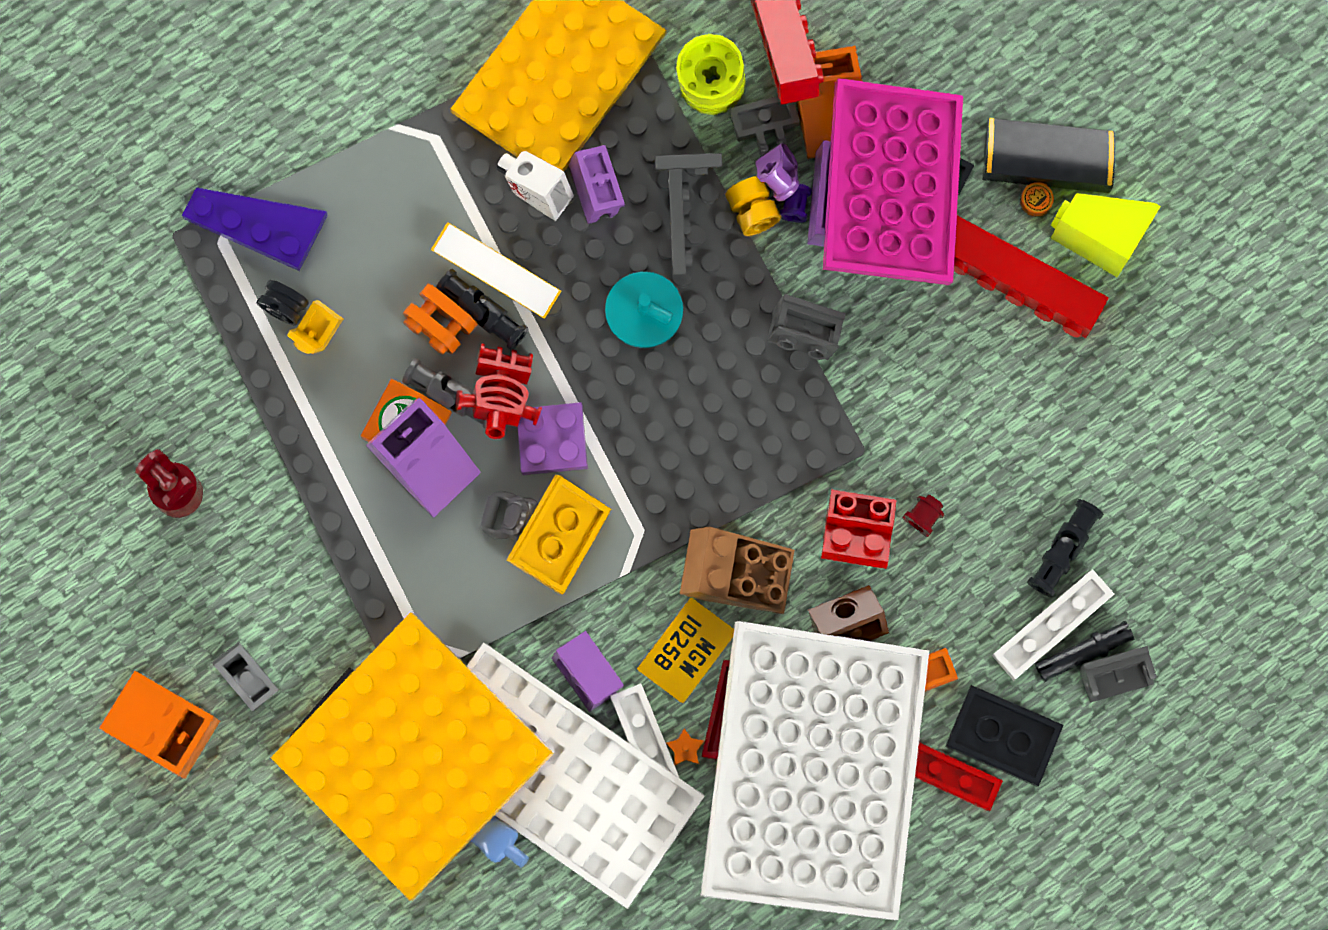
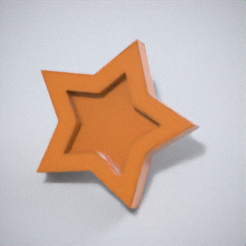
M684 728L677 740L667 742L666 745L675 753L674 766L684 761L699 764L697 751L704 740L691 738Z

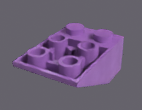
M421 398L413 400L366 444V447L433 518L481 473L444 423Z

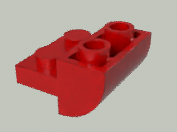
M831 489L823 534L821 559L887 569L897 500Z

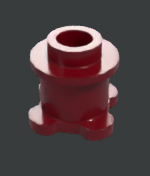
M928 494L926 498L918 496V503L911 512L907 511L902 517L905 522L925 537H929L933 532L931 528L936 521L945 516L941 510L944 507L943 504Z

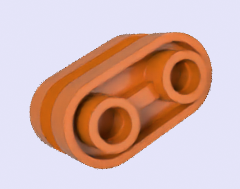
M428 283L419 293L425 301L424 304L419 308L411 303L402 313L406 318L403 323L415 334L418 335L422 332L430 338L429 345L441 355H444L445 352L453 354L461 345L455 337L456 334L461 330L469 335L478 324L466 311L436 287ZM435 310L450 322L445 328L430 316Z

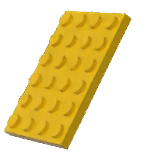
M532 0L451 107V113L517 158L521 152L527 151L565 171L574 153L581 150L664 38L666 29L622 0Z

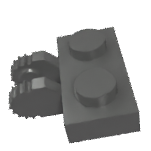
M779 96L729 108L737 141L756 138L760 157L769 152L764 135L775 132L776 145L784 143L787 146L783 130L797 127L800 123L794 102L781 105Z

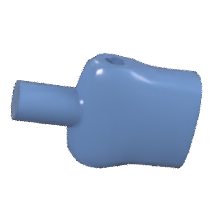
M495 815L470 840L479 847L488 859L495 863L500 862L507 856L521 868L529 859L526 854L514 846L518 832Z

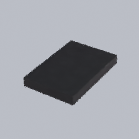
M971 685L945 747L1035 787H1039L1064 725Z

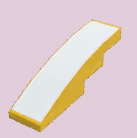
M448 222L431 248L433 252L544 319L561 293V290Z

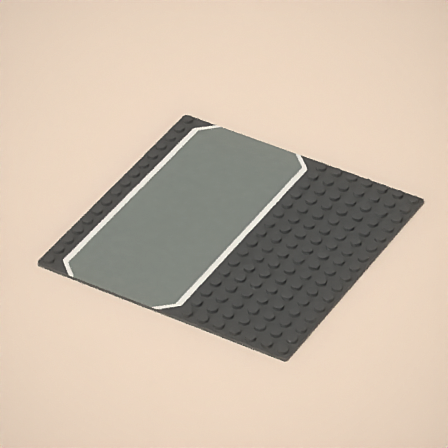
M652 54L581 148V150H586L603 145L606 146L625 203L624 207H621L613 217H609L607 213L600 216L597 222L587 223L569 166L564 173L574 197L556 221L515 195L505 175L497 170V165L505 154H509L515 159L517 157L451 113V107L461 94L247 196L327 211L328 216L300 271L193 223L173 233V240L375 648L412 612L461 659L477 651L483 642L489 645L687 545L691 530L705 527L719 529L864 454L865 448L817 359H813L807 353L795 349H782L776 343L767 341L774 306L783 296L751 237L743 235L736 220L738 213L732 212L725 197L726 191L713 168H708V174L694 175V169H682V182L689 183V201H683L684 215L690 214L691 234H684L685 247H691L692 267H686V274H672L668 170H654V157L662 155L705 154ZM446 223L452 224L561 290L545 319L433 252L431 248ZM453 268L457 272V276L469 286H476L485 296H488L507 310V315L521 326L525 324L528 327L526 336L514 349L520 355L528 356L529 353L533 354L532 370L528 384H522L529 392L526 405L539 407L582 402L588 469L522 475L518 426L506 425L505 436L501 439H492L485 434L486 429L483 428V424L467 415L462 417L450 410L452 414L445 426L481 473L433 518L366 447L368 441L362 439L360 435L391 378L404 384L402 382L403 376L415 358L419 359L422 365L437 373L442 371L453 379L474 389L476 381L481 377H485L475 374L481 343L485 344L486 348L495 350L497 346L503 347L502 354L510 355L511 350L507 348L505 341L494 333L489 334L479 325L469 335L460 330L455 337L461 345L453 354L445 352L444 355H441L429 345L430 338L422 332L418 335L415 334L403 323L406 318L402 313L411 303L419 308L424 304L425 301L419 294L428 283L436 287L445 273ZM636 272H653L667 278L675 285L683 302V317L676 333L663 344L651 348L630 346L618 339L611 331L605 314L606 300L612 287L623 277ZM269 280L278 281L294 289L309 301L306 309L300 311V320L297 325L294 326L280 321L256 304L259 296L265 294V286ZM319 300L344 319L325 350L314 354H306L294 346V341L287 334L291 329L297 328L312 302ZM436 310L430 315L444 328L450 323ZM411 384L406 385L409 388L426 396V392L420 390L419 388ZM560 475L612 510L562 595L506 561L517 542L516 540L511 538L496 539L483 532L480 525L488 496L496 492L506 491L522 498H532L539 504L554 476ZM503 499L500 500L493 530H499L502 527L501 523L506 512L505 506L508 505L507 501Z

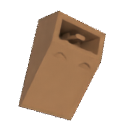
M713 527L693 529L690 531L680 594L709 602L784 614L795 550Z

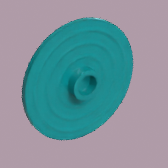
M636 272L623 277L612 287L606 300L605 314L611 331L618 339L630 346L651 348L663 344L676 333L683 317V302L679 291L667 278L653 272Z

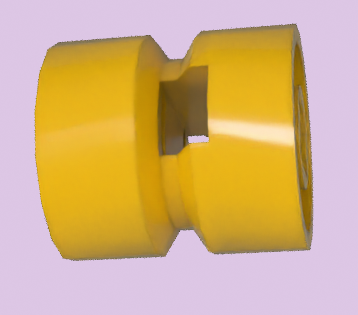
M757 176L738 182L725 193L732 212L739 213L736 220L744 236L760 234L772 228L781 220V215L775 202L768 200L770 192L766 183L761 182Z

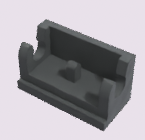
M1148 646L1089 662L1079 667L1090 703L1153 685V679H1156Z

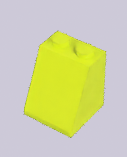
M1076 193L1071 203L1065 200L1050 225L1055 229L1051 239L1118 277L1161 206L1152 202Z

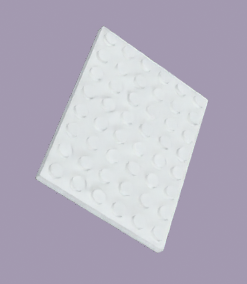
M741 621L735 622L701 896L898 920L928 667V650Z

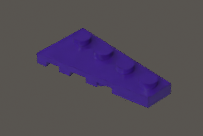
M197 187L182 214L184 220L297 271H300L328 216L327 211Z

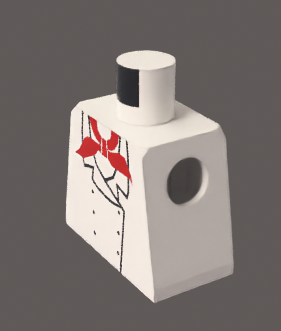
M527 151L521 152L517 159L509 154H505L498 162L497 170L505 175L512 192L554 221L558 219L574 197L564 171Z

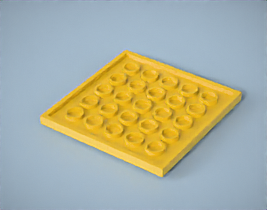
M410 612L279 748L271 759L410 901H413L540 769L554 752L414 613Z

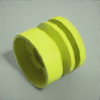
M714 34L697 36L685 44L678 55L676 71L681 94L687 104L700 113L710 115L727 112L729 108L737 105L744 94L746 80L742 55L736 45L729 39ZM712 75H717V80H713L711 84L707 83L706 78L710 79Z

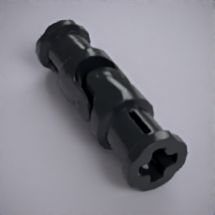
M453 268L447 271L436 286L438 290L466 311L481 328L489 334H496L505 341L508 349H515L526 336L528 327L525 324L521 326L507 315V310L488 296H485L476 286H469L457 276V272Z
M1078 499L1075 504L1077 508L1068 522L1063 523L1052 541L1051 549L1043 555V563L1034 577H1030L1027 581L1028 585L1045 596L1051 598L1054 596L1055 591L1053 589L1061 576L1067 574L1071 568L1069 561L1077 558L1089 539L1088 533L1093 524L1104 515L1095 505L1085 500ZM1071 539H1073L1079 545L1076 546Z

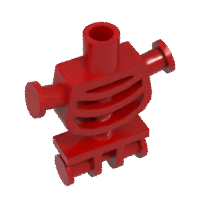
M481 343L475 374L485 377H481L476 381L473 394H463L462 390L457 391L456 410H461L462 407L472 408L473 418L487 421L485 434L492 439L503 438L506 425L517 427L521 417L533 421V425L536 426L543 407L539 406L536 409L526 405L529 392L522 385L528 384L532 370L533 354L529 353L528 356L517 354V350L512 349L510 355L502 354L503 347L497 346L495 350L486 348L485 344Z

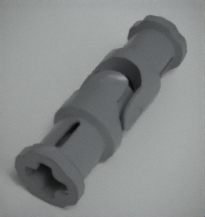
M417 358L410 363L402 379L404 384H411L426 392V397L444 405L462 417L466 415L483 424V428L486 429L487 421L473 418L472 408L462 407L461 410H456L457 391L462 390L463 394H473L474 389L453 379L442 371L437 373L422 365L421 361Z

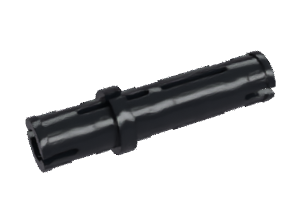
M1123 621L1121 624L1100 634L1096 631L1090 635L1091 638L1043 661L1036 662L1035 667L1038 673L1042 674L1040 676L1042 681L1045 683L1049 679L1095 657L1100 656L1103 658L1109 654L1108 651L1133 641L1134 635L1131 629L1127 630L1129 627L1127 622Z

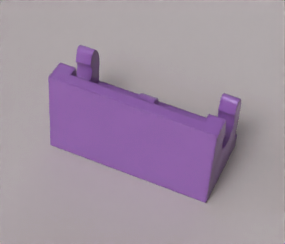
M603 145L575 152L569 163V168L587 223L597 222L600 216L607 213L609 217L615 216L619 209L624 207L625 203L606 146Z
M586 631L557 649L551 658L589 712L611 698V695L616 694L624 686Z

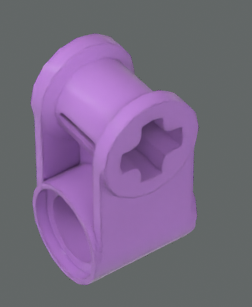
M784 143L779 144L755 161L757 178L761 182L767 183L773 190V196L777 201L789 198L799 187L797 160Z

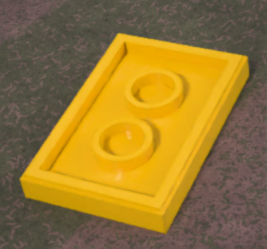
M555 475L506 561L558 594L563 595L612 509L562 476Z

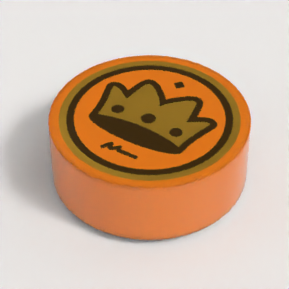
M1038 182L1029 184L1023 190L1020 198L1022 209L1027 214L1035 217L1046 214L1054 201L1052 190L1047 185Z

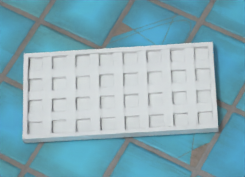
M483 642L467 667L554 752L495 816L628 909L705 795Z

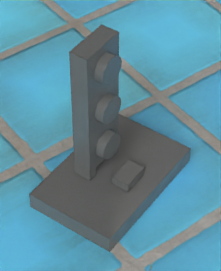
M722 153L662 155L654 157V170H668L672 274H686V267H692L691 247H685L684 234H691L690 214L684 215L683 201H689V183L682 182V169H694V175L708 174V168L722 167Z

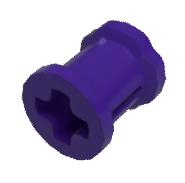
M799 183V187L794 194L784 200L783 209L779 210L782 220L795 223L807 221V214L805 213L807 198L812 194V189L809 186Z

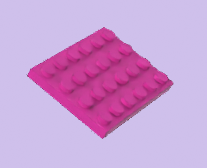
M840 78L836 80L834 87L823 270L942 285L953 283L963 95Z

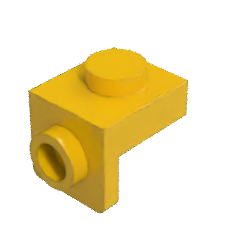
M319 300L312 302L297 328L291 329L287 336L294 341L293 344L298 350L306 354H314L325 350L344 318Z

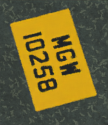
M690 598L637 670L678 701L684 703L731 641L734 628L696 600Z

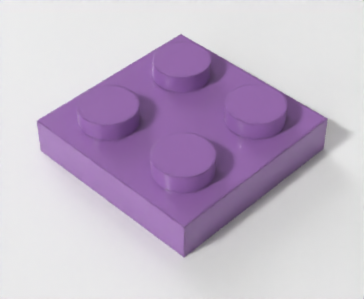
M582 402L540 406L543 408L536 426L533 425V421L521 417L518 425L522 475L588 469Z

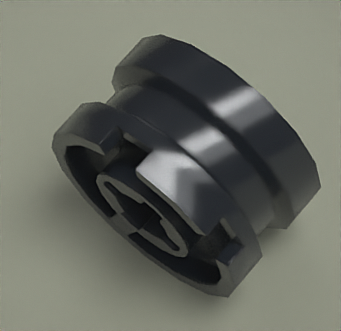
M269 280L265 286V294L259 296L256 304L280 321L294 326L297 325L300 320L299 313L301 310L306 309L309 301L294 289L278 281Z

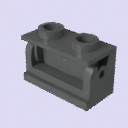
M784 294L774 306L767 341L776 343L782 349H795L807 353L813 359L828 360L839 348L838 342L845 313Z

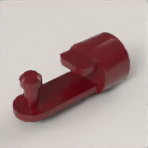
M160 449L150 452L137 465L135 473L147 484L150 500L165 515L173 518L186 517L200 506L203 498V487L197 476L187 466L172 462Z

